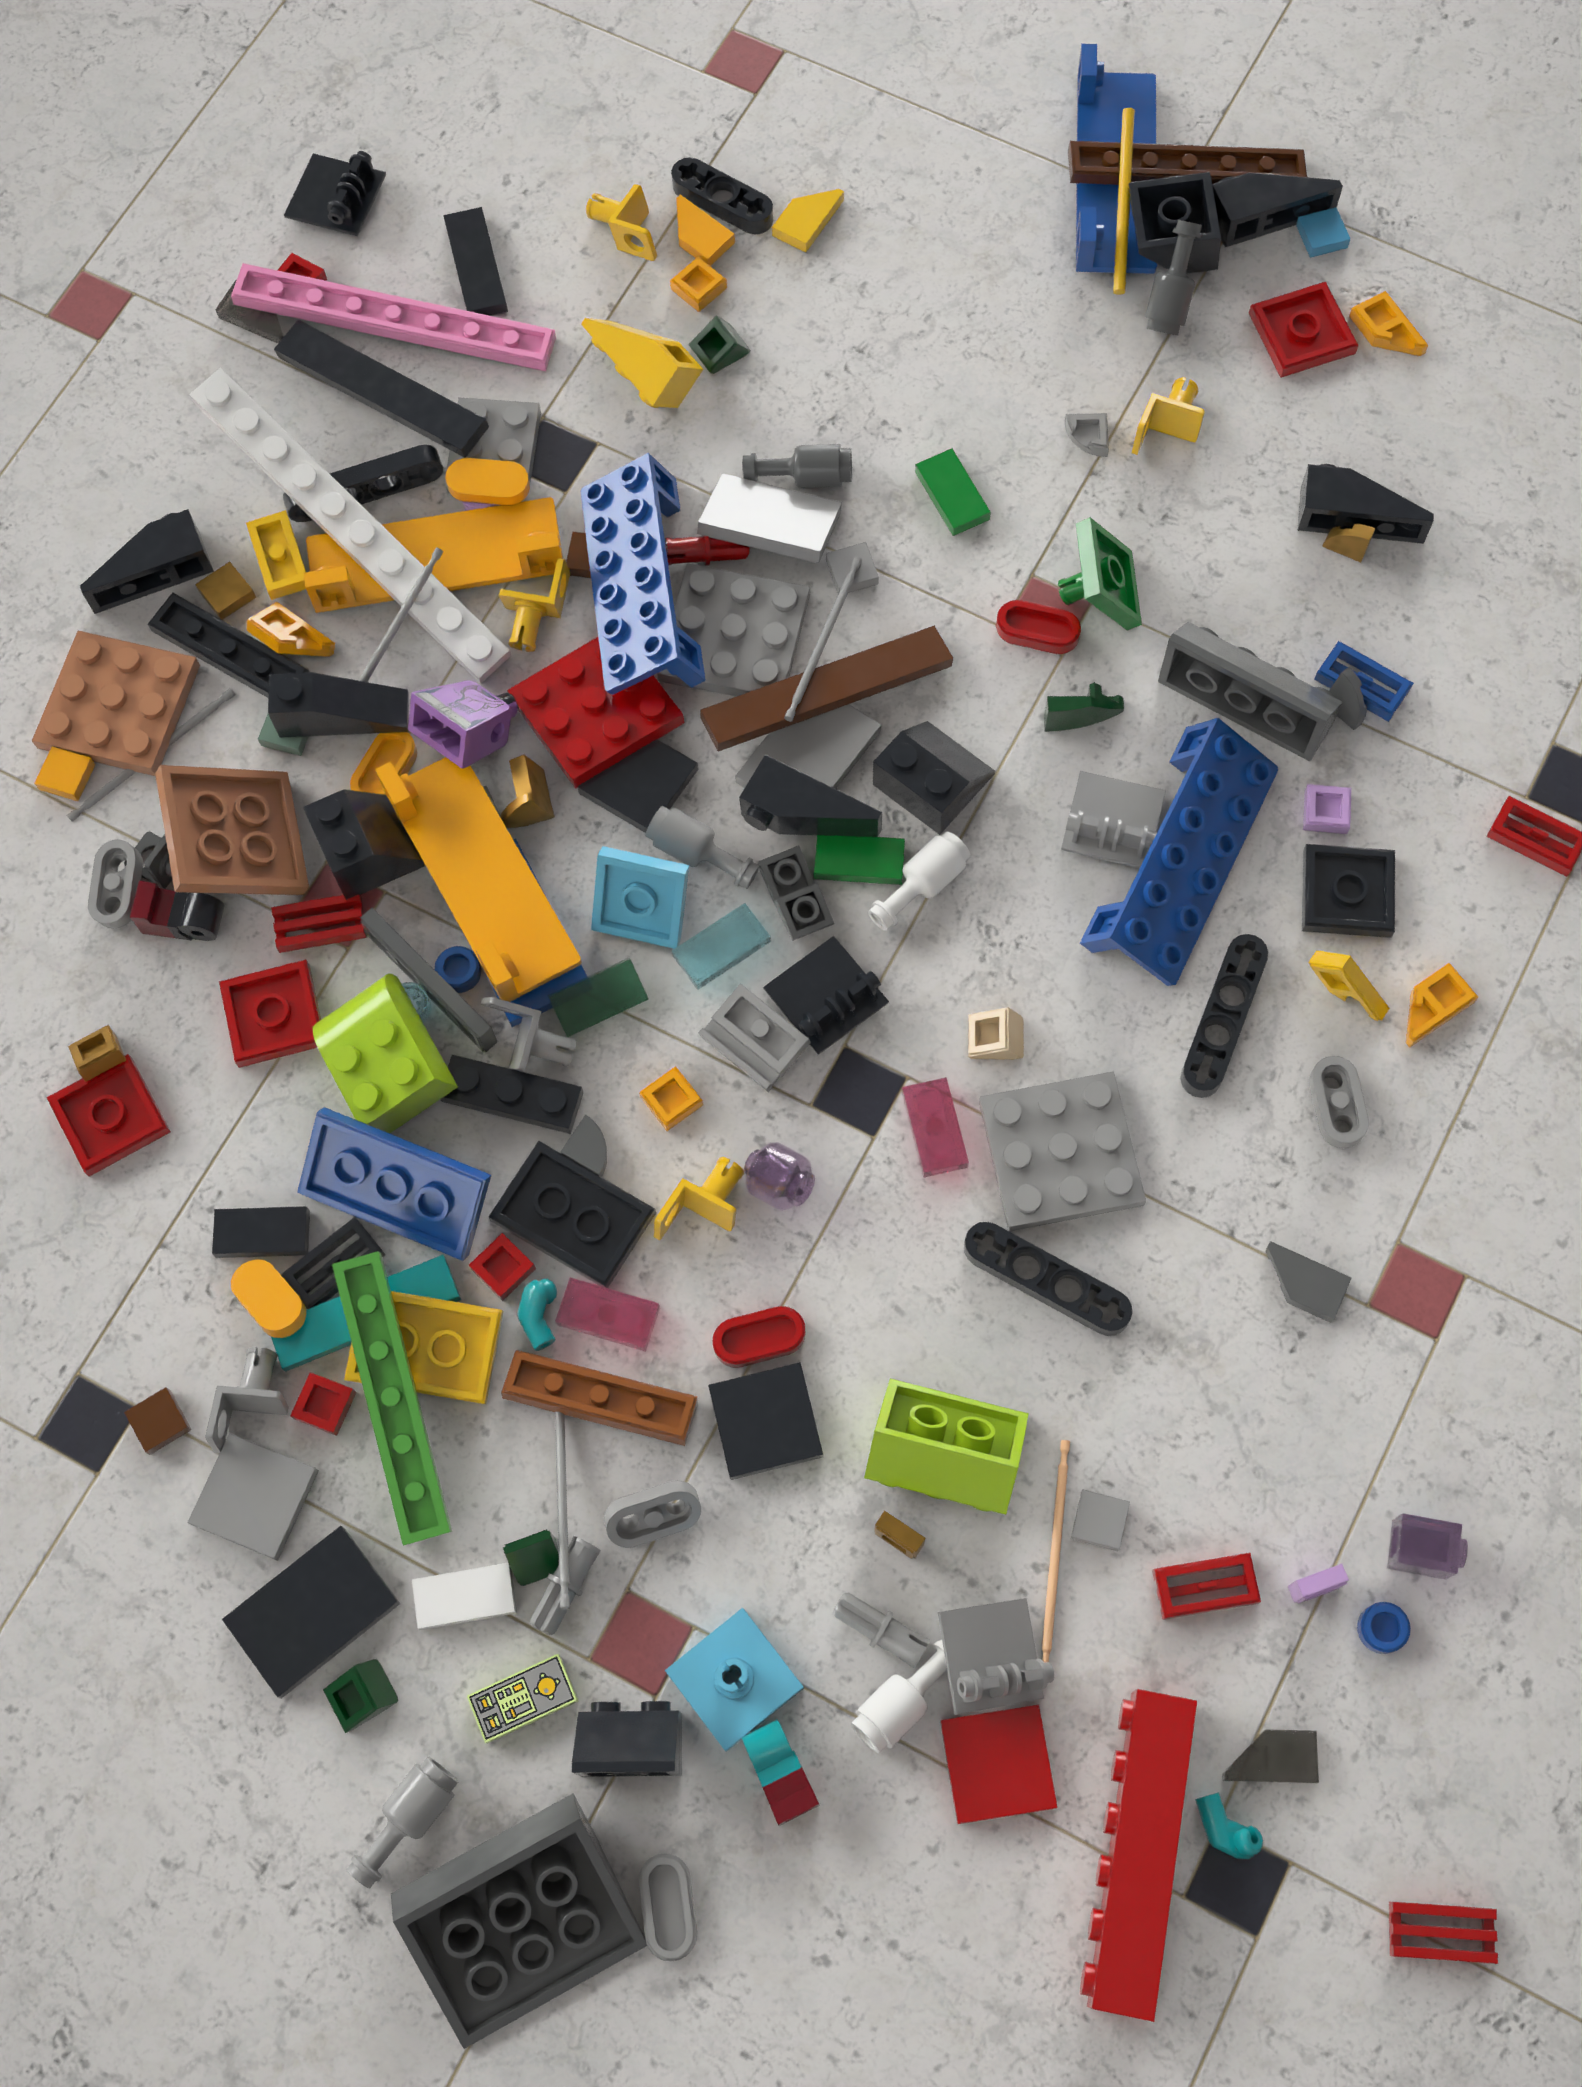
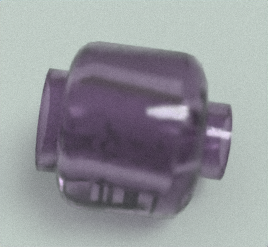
M779 1142L769 1143L760 1150H754L745 1162L744 1172L746 1174L748 1192L778 1210L783 1211L791 1209L793 1206L802 1205L813 1190L815 1176L812 1174L810 1160Z

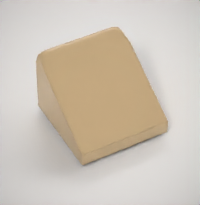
M1009 1007L968 1014L969 1058L1000 1060L1023 1058L1024 1021L1021 1015Z

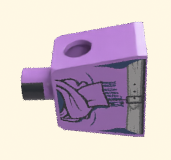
M463 681L411 693L408 731L463 769L506 745L509 736L510 720L517 715L518 707L516 700L511 694L503 693L495 696L474 681Z

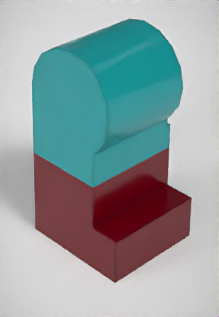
M778 1719L742 1737L778 1826L820 1806L795 1751H792Z

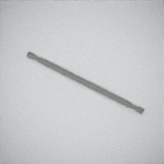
M436 547L430 562L424 567L358 681L368 682L432 573L433 566L442 556L444 551Z
M855 557L851 564V570L844 580L793 696L791 707L785 714L784 718L787 721L791 722L795 716L796 707L802 700L854 581L856 570L859 569L862 560L858 557Z
M229 688L219 699L211 702L175 730L171 735L169 746L218 709L219 705L224 701L231 699L235 695L233 691ZM125 769L85 800L78 809L71 811L66 816L71 821H74L84 810L91 808L136 772L131 769Z
M555 1412L559 1583L561 1585L560 1609L567 1610L570 1609V1598L568 1596L569 1555L565 1415L561 1412Z

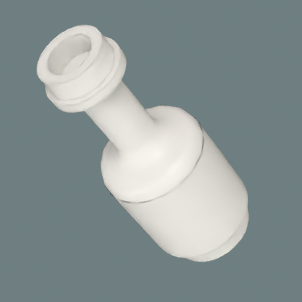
M948 831L942 836L936 835L904 865L903 874L906 882L884 903L879 900L873 903V907L868 911L872 921L879 928L886 931L898 923L896 915L917 895L920 894L925 898H934L966 868V861L971 857L967 846L955 834Z
M942 1639L933 1644L936 1653L911 1678L905 1679L898 1674L889 1677L856 1710L858 1717L851 1723V1726L861 1740L874 1752L879 1754L885 1747L892 1748L927 1712L928 1706L923 1698L924 1693L947 1670Z

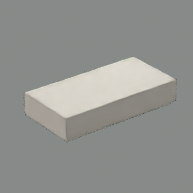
M509 1563L412 1579L417 1629L419 1630L517 1613L512 1571Z

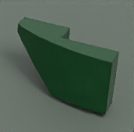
M1095 682L1089 685L1087 696H1047L1044 713V732L1077 729L1110 719L1124 711V698L1120 695L1105 696L1102 694V686Z

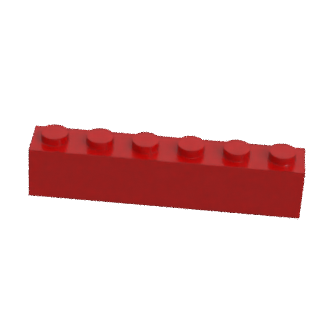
M1136 1689L1131 1693V1700H1122L1118 1729L1126 1731L1123 1751L1115 1750L1111 1768V1781L1119 1782L1116 1803H1107L1103 1833L1111 1835L1108 1856L1100 1854L1096 1872V1886L1104 1888L1101 1909L1092 1908L1088 1928V1940L1096 1942L1093 1963H1084L1080 1984V1995L1088 1996L1087 2007L1091 2009L1155 2022L1197 1700Z

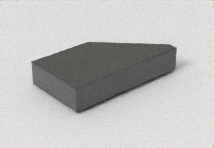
M1270 1241L1265 1252L1268 1259H1271L1286 1302L1332 1323L1352 1278Z

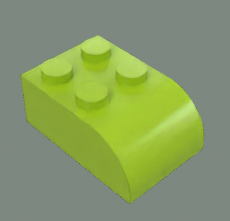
M386 974L313 1026V1036L317 1048L355 1120L387 1133H392L458 1087L398 976L394 974Z

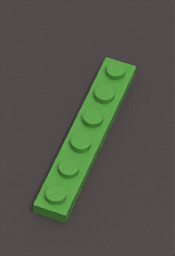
M377 1251L334 1263L332 1267L402 1544L404 1546L452 1532L382 1254Z

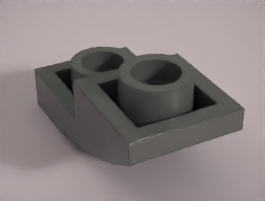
M799 845L758 861L757 865L760 866L759 870L792 941L834 925L819 885L814 882Z

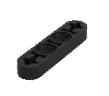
M419 445L329 474L362 505L429 484L442 475L444 467L435 447ZM284 492L283 501L289 518L295 522L312 521L313 519Z
M1243 934L1232 940L1203 1012L1180 1077L1182 1087L1194 1097L1204 1098L1213 1095L1224 1079L1268 960L1269 952L1267 945L1261 938L1255 935ZM1244 949H1249L1253 951V959L1249 962L1244 976L1237 974L1236 971L1241 960L1240 954L1243 953ZM1225 986H1236L1243 992L1244 1002L1236 1006L1228 1005L1222 1001L1219 992ZM1211 1025H1221L1229 1033V1042L1220 1046L1213 1045L1206 1039L1205 1029ZM1205 1055L1214 1057L1208 1071L1210 1078H1207L1204 1084L1196 1082L1197 1074L1192 1071L1197 1072L1200 1069Z
M979 1222L968 1230L964 1241V1253L967 1259L976 1267L1099 1334L1115 1336L1123 1332L1128 1326L1132 1316V1304L1122 1292L997 1224ZM986 1235L992 1236L994 1238L993 1247L1005 1253L1007 1244L1014 1247L1008 1255L1005 1268L997 1265L1001 1259V1255L987 1250L984 1255L976 1252L978 1244L974 1239L983 1240ZM1021 1256L1033 1257L1040 1266V1272L1032 1279L1020 1278L1013 1269L1014 1261ZM1063 1278L1073 1279L1081 1287V1296L1073 1302L1063 1301L1055 1293V1284ZM1090 1289L1098 1293L1093 1300L1094 1303L1102 1307L1109 1306L1110 1302L1119 1306L1117 1314L1122 1317V1320L1113 1318L1110 1323H1105L1101 1320L1103 1312L1093 1305H1090L1088 1314L1081 1311L1080 1309L1088 1299Z

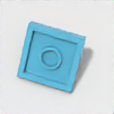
M602 846L597 856L591 930L677 949L682 936L690 865Z
M743 1608L665 1670L725 1752L730 1750L742 1740L743 1736L752 1732L804 1689L803 1685Z

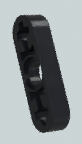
M683 158L673 165L671 170L672 185L677 196L681 194L697 207L746 233L762 234L771 228L773 224V204L767 195L696 158ZM720 190H726L733 194L731 199L724 202L714 200L712 195Z

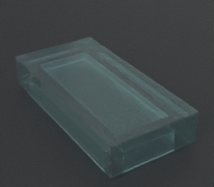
M744 903L673 949L672 955L697 990H699L769 944L771 937L746 903Z

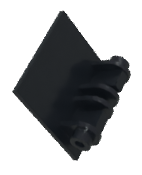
M358 151L357 154L351 155L349 162L313 153L284 213V217L358 237L385 179L386 172L373 169L372 158L364 151Z
M834 936L763 987L794 1027L809 1038L811 1042L809 1045L818 1055L889 1003V1000L878 989L881 983L872 971L866 974Z

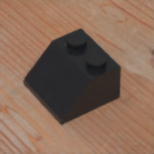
M1210 172L1129 183L1138 254L1169 270L1178 234L1173 233V229L1176 228L1178 220L1202 225L1200 232L1202 236L1201 239H1194L1186 274L1218 270L1221 235Z
M929 721L902 730L873 761V785L939 835L995 774V770Z
M343 789L303 807L329 867L346 900L356 895H362L425 867L423 860L386 795Z
M669 1701L641 1702V1711H621V1702H592L591 1712H578L572 1756V1773L581 1777L682 1776V1713L679 1710L671 1711V1702Z

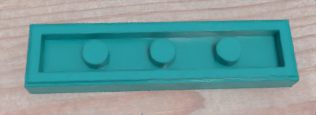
M443 1254L387 1277L390 1290L394 1292L453 1302L462 1300ZM340 1296L307 1309L304 1324L294 1334L284 1338L271 1337L281 1368L285 1372L351 1345V1338Z

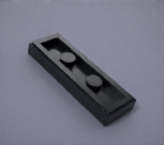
M482 207L443 215L466 310L489 316L508 312Z

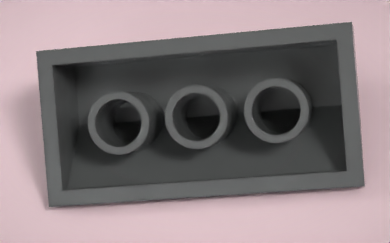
M1190 622L1176 630L1169 638L1158 679L1159 683L1309 762L1332 727L1342 705V701L1336 699L1328 690L1322 687H1313L1296 678L1288 669L1275 667L1257 658L1251 650L1244 647H1236L1219 638L1211 629L1197 627Z

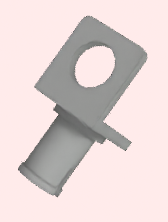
M494 997L482 998L481 1005L522 1017L509 1069L524 1071L528 1058L531 1055L560 1063L566 1067L569 1066L573 1054L559 1051L556 1047L564 1050H575L576 1039L540 1030L538 1022L541 1011Z
M257 1347L248 1348L240 1386L217 1385L205 1435L214 1453L220 1454L224 1446L232 1410L287 1415L289 1407L282 1393L269 1390L274 1364L277 1360L276 1352L267 1348H261L259 1356L257 1355Z

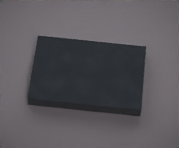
M538 1141L488 1217L491 1222L607 1290L653 1219L656 1210Z
M339 1526L222 1618V1621L277 1698L282 1699L400 1605V1602L343 1526Z

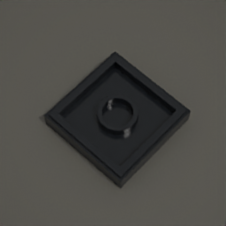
M656 739L580 784L577 788L580 795L646 833L650 822L659 808L664 806L670 810L699 768L696 761Z
M1306 844L1303 850L1302 931L1392 938L1395 933V850Z
M801 1362L708 1385L730 1480L823 1458V1451Z

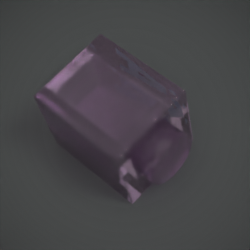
M1402 1513L1392 1520L1387 1569L1445 1580L1458 1574V1568L1463 1569L1465 1566L1468 1552L1467 1540L1461 1538L1462 1524Z

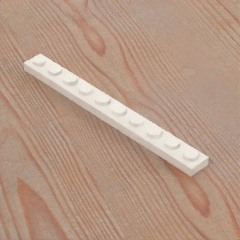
M219 368L189 395L193 403L402 607L422 573L424 566L222 368ZM431 573L408 614L481 684L511 657V652Z

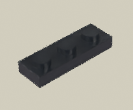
M457 1055L451 1056L448 1069L458 1087L441 1098V1102L571 1134L584 1093L581 1086Z

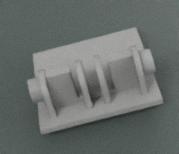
M1080 771L1061 850L1140 868L1157 834L1156 831L1166 790Z
M1027 1598L938 1612L954 1714L1044 1699L1043 1689L1047 1687L1048 1683L1053 1682L1054 1669L1049 1662L1044 1663L1041 1659H1037Z

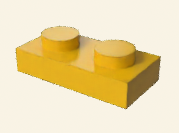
M286 510L246 522L270 599L273 600L305 590L303 572H306Z

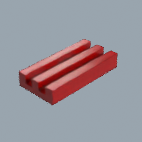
M1511 796L1507 797L1486 836L1566 877L1572 871L1582 852V831ZM1509 813L1573 844V848L1549 837L1548 833L1536 827L1531 828L1509 817Z
M344 895L271 907L275 922L273 923L276 934L275 945L279 953L367 938L360 922V917L364 915L361 895H356L347 900ZM355 921L354 926L291 937L286 936L287 932L310 928L318 929L334 924Z
M1251 1553L1152 1570L1154 1581L1156 1580L1158 1600H1160L1162 1620L1254 1605L1261 1602ZM1238 1566L1243 1568L1244 1575L1174 1587H1168L1167 1578ZM1247 1586L1248 1594L1172 1606L1171 1598Z
M1389 1901L1390 1956L1498 1964V1953H1495V1942H1498L1497 1931H1495L1494 1920H1497V1909ZM1401 1913L1481 1919L1482 1930L1401 1924ZM1401 1935L1482 1941V1951L1402 1946Z

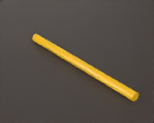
M1125 108L1122 112L1113 293L1116 295L1125 294L1130 212L1129 183L1131 182L1135 114L1133 108Z

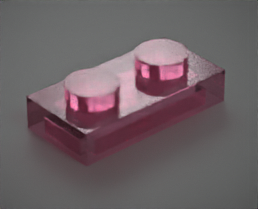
M947 1077L902 1087V1096L923 1178L968 1168L969 1161Z
M570 1277L555 1322L558 1326L646 1352L660 1305L653 1301Z

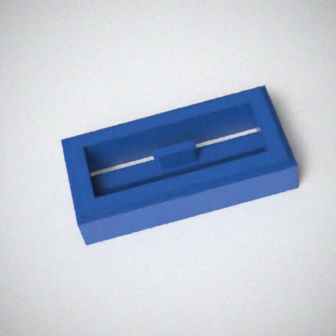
M1338 641L1317 671L1314 680L1331 689L1341 672L1348 668L1336 661L1338 658L1362 671L1355 672V674L1362 683L1360 690L1367 710L1389 722L1414 683ZM1373 678L1394 689L1397 693L1394 694L1373 682Z

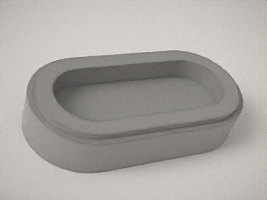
M658 1854L645 1862L639 1874L645 1939L649 1950L657 1958L671 1962L686 1957L692 1951L697 1941V1924L688 1867L675 1855Z

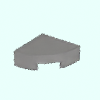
M1107 413L1066 414L1065 428L1071 441L1089 454L1108 457Z

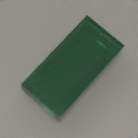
M626 958L547 995L567 1038L649 1000L630 958Z

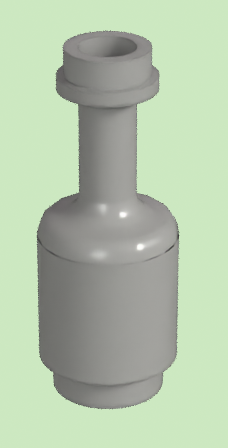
M661 806L654 815L645 834L647 838L653 840L654 847L682 863L690 865V867H697L700 862L707 861L736 878L734 885H741L746 889L751 885L760 868L750 857L746 862H743L718 848L713 842L715 836L713 829L675 807L669 810Z
M427 1757L421 1766L415 1764L383 1805L382 1812L387 1817L386 1827L362 1858L358 1855L352 1857V1863L347 1868L348 1873L369 1889L376 1881L379 1882L382 1875L378 1872V1869L398 1843L407 1836L420 1839L425 1835L455 1796L452 1790L459 1781L447 1769L430 1757Z

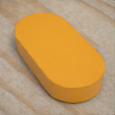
M462 458L453 462L448 467L445 475L450 494L455 499L463 502L514 505L523 501L530 490L526 469L512 461Z
M408 732L379 733L351 777V790L386 795L375 769L391 761L399 776L404 773L408 774L417 758V748L412 736Z
M259 1259L251 1260L242 1264L234 1272L231 1279L232 1292L267 1335L274 1338H284L294 1334L302 1327L306 1319V1307L298 1294L271 1263Z

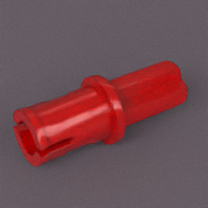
M705 535L699 537L665 538L668 565L704 562L705 566H710V561L746 559L750 552V547Z

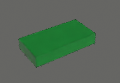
M953 448L915 464L917 477L952 536L990 520L991 512Z
M817 835L814 879L902 885L905 839Z

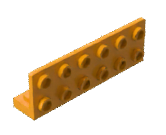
M551 497L522 501L514 505H498L381 524L424 567L430 562L436 547L444 551L440 559L433 566L432 574L449 591L553 575L557 559H563L555 504ZM327 533L312 535L306 538L310 571L303 572L305 588L316 613L394 601Z
M445 757L409 776L407 773L399 776L391 761L375 769L387 798L501 1000L511 1002L581 965L580 955L471 765L462 769Z

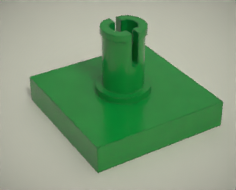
M1091 517L1075 523L1081 572L1058 581V586L1062 588L1059 589L1061 599L1069 606L1085 598V600L1127 631L1142 625L1132 550Z

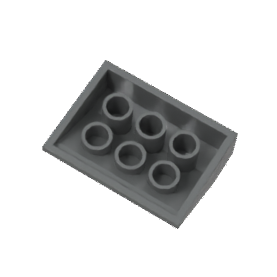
M574 1793L391 1893L393 1923L463 2049L647 1946L645 1936Z

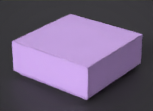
M1307 784L1304 792L1303 830L1347 834L1350 829L1351 788Z
M1339 1564L1296 1580L1288 1586L1294 1603L1297 1602L1299 1604L1335 1591L1346 1585L1349 1579L1343 1565Z

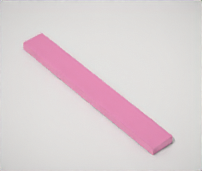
M244 263L231 295L233 305L541 371L547 370L556 340L555 330Z

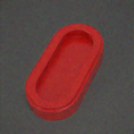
M1012 600L1005 603L999 609L996 630L999 636L1010 644L1053 654H1065L1077 646L1080 639L1081 624L1078 618L1067 610L1023 600Z
M786 1306L773 1307L725 1320L716 1328L712 1340L713 1349L716 1357L723 1364L733 1368H740L787 1356L796 1352L802 1346L806 1335L805 1323L802 1316L796 1310Z

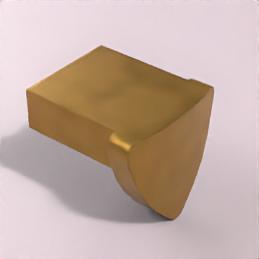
M525 754L509 760L517 798L508 804L500 814V818L506 828L525 827L554 818L544 769Z

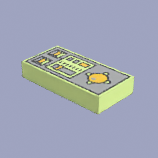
M559 1654L467 1695L484 1742L487 1744L579 1702Z

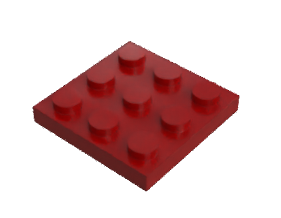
M598 637L507 690L516 700L520 714L575 789L580 784L685 723L683 713L654 675L614 695L608 693L604 687Z

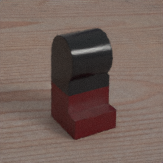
M139 880L130 918L142 934L190 941L192 939L212 941L217 938L225 905L220 899L208 894L175 892L174 890L159 888L157 883Z

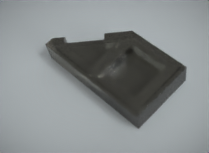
M235 280L215 309L218 318L275 343H279L284 335L277 314L233 305L231 295L237 281Z
M1263 1730L1222 1773V1781L1319 1783L1317 1732L1311 1730Z

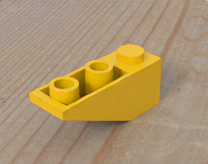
M584 318L581 323L592 336L591 341L594 346L605 352L616 364V371L624 378L630 380L639 390L638 395L640 399L653 408H678L704 370L678 341L610 320Z

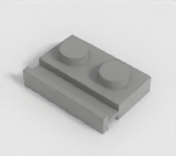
M741 983L711 1017L712 1020L708 1025L698 1032L702 1039L768 1093L778 1078L786 1073L811 1043L808 1037Z

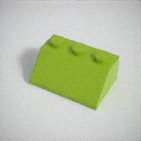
M890 1378L874 1430L864 1478L877 1481L888 1487H900L923 1493L934 1499H947L973 1506L981 1511H993L1006 1515L1019 1467L1029 1413Z

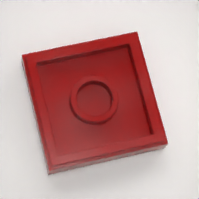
M1326 281L1250 306L1249 315L1280 378L1354 355L1357 352L1359 345Z
M306 959L219 981L234 1060L239 1068L317 1048L313 1036V1026L321 1020L310 965Z
M129 1054L125 1055L126 1061L87 1082L82 1078L46 1097L84 1173L89 1177L171 1133L134 1060Z
M1039 1704L940 1720L957 1824L1058 1808Z

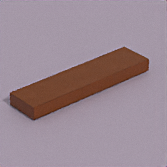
M516 1350L501 1391L502 1399L552 1412H561L567 1416L682 1446L686 1444L698 1404V1396Z

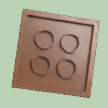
M78 630L32 738V742L37 749L50 751L53 746L90 757L97 763L122 769H131L135 772L155 776L163 761L171 735L175 731L200 664L196 657Z
M173 765L159 766L155 776L175 892L271 895L305 894L309 888L288 772Z

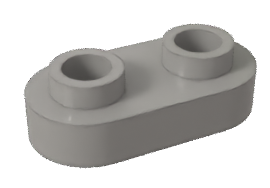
M115 839L108 841L98 849L94 858L88 898V911L91 917L103 926L111 929L121 928L131 921L130 913L142 875L143 859L140 852L124 840ZM127 860L126 867L118 871L120 863ZM121 902L119 909L112 913L113 906Z
M1340 1056L1325 1057L1315 1065L1309 1077V1087L1319 1130L1324 1140L1330 1145L1337 1148H1350L1361 1141L1369 1126L1359 1076L1355 1066L1349 1060ZM1334 1078L1339 1083V1088H1329L1325 1084L1324 1079ZM1338 1120L1346 1122L1349 1126V1131H1338L1334 1122Z
M679 1480L669 1481L616 1499L607 1507L604 1514L607 1535L614 1544L625 1548L636 1547L692 1527L701 1515V1504L695 1488L691 1484ZM674 1500H679V1501L676 1502V1503H672V1504H671V1503H668V1502H671V1501H674ZM634 1514L631 1518H627V1519H624V1518H623V1517H625V1516Z

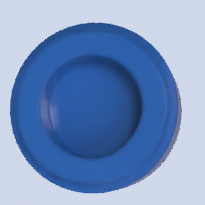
M463 946L450 947L444 950L435 962V971L457 993L471 990L480 980L481 965L475 953L469 948Z
M1378 1602L1367 1607L1359 1616L1357 1623L1359 1638L1369 1650L1375 1653L1389 1654L1395 1652L1407 1643L1410 1636L1409 1619L1405 1612L1395 1604Z

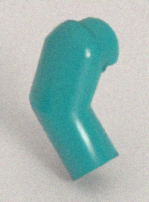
M549 1279L533 1280L524 1287L517 1312L518 1320L535 1351L547 1348L556 1340L543 1317L547 1304H551L557 1297V1288Z
M1219 1792L1195 1799L1207 1839L1214 1848L1236 1859H1250L1261 1851L1263 1837L1260 1831L1253 1826L1246 1827L1228 1819Z

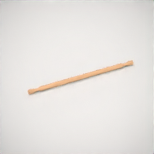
M1061 1440L1060 1443L1061 1461L1058 1465L1042 1639V1661L1044 1663L1049 1662V1654L1052 1649L1068 1473L1067 1455L1070 1451V1441Z

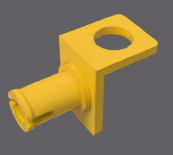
M634 184L621 202L604 197L598 193L592 194V199L589 198L586 205L587 217L609 224L617 250L655 261L657 252L650 231L640 227L649 214V208L641 185ZM636 236L640 239L644 247L635 245L631 241L632 237Z
M1186 378L1176 379L1168 398L1154 393L1151 394L1137 427L1132 454L1138 455L1148 429L1190 442L1197 441L1205 411L1192 405L1198 394V386L1193 380H1189L1186 390L1183 391L1182 388Z
M557 559L549 597L500 589L499 597L504 607L516 611L511 638L508 642L510 647L522 651L523 645H525L526 652L535 651L541 617L561 618L570 577V571L565 559Z
M720 1157L702 1187H698L682 1178L655 1218L654 1238L662 1239L683 1206L723 1229L732 1231L735 1226L737 1210L734 1206L725 1202L738 1180L744 1175V1170L741 1166L733 1162L730 1169H728L727 1165L730 1159Z

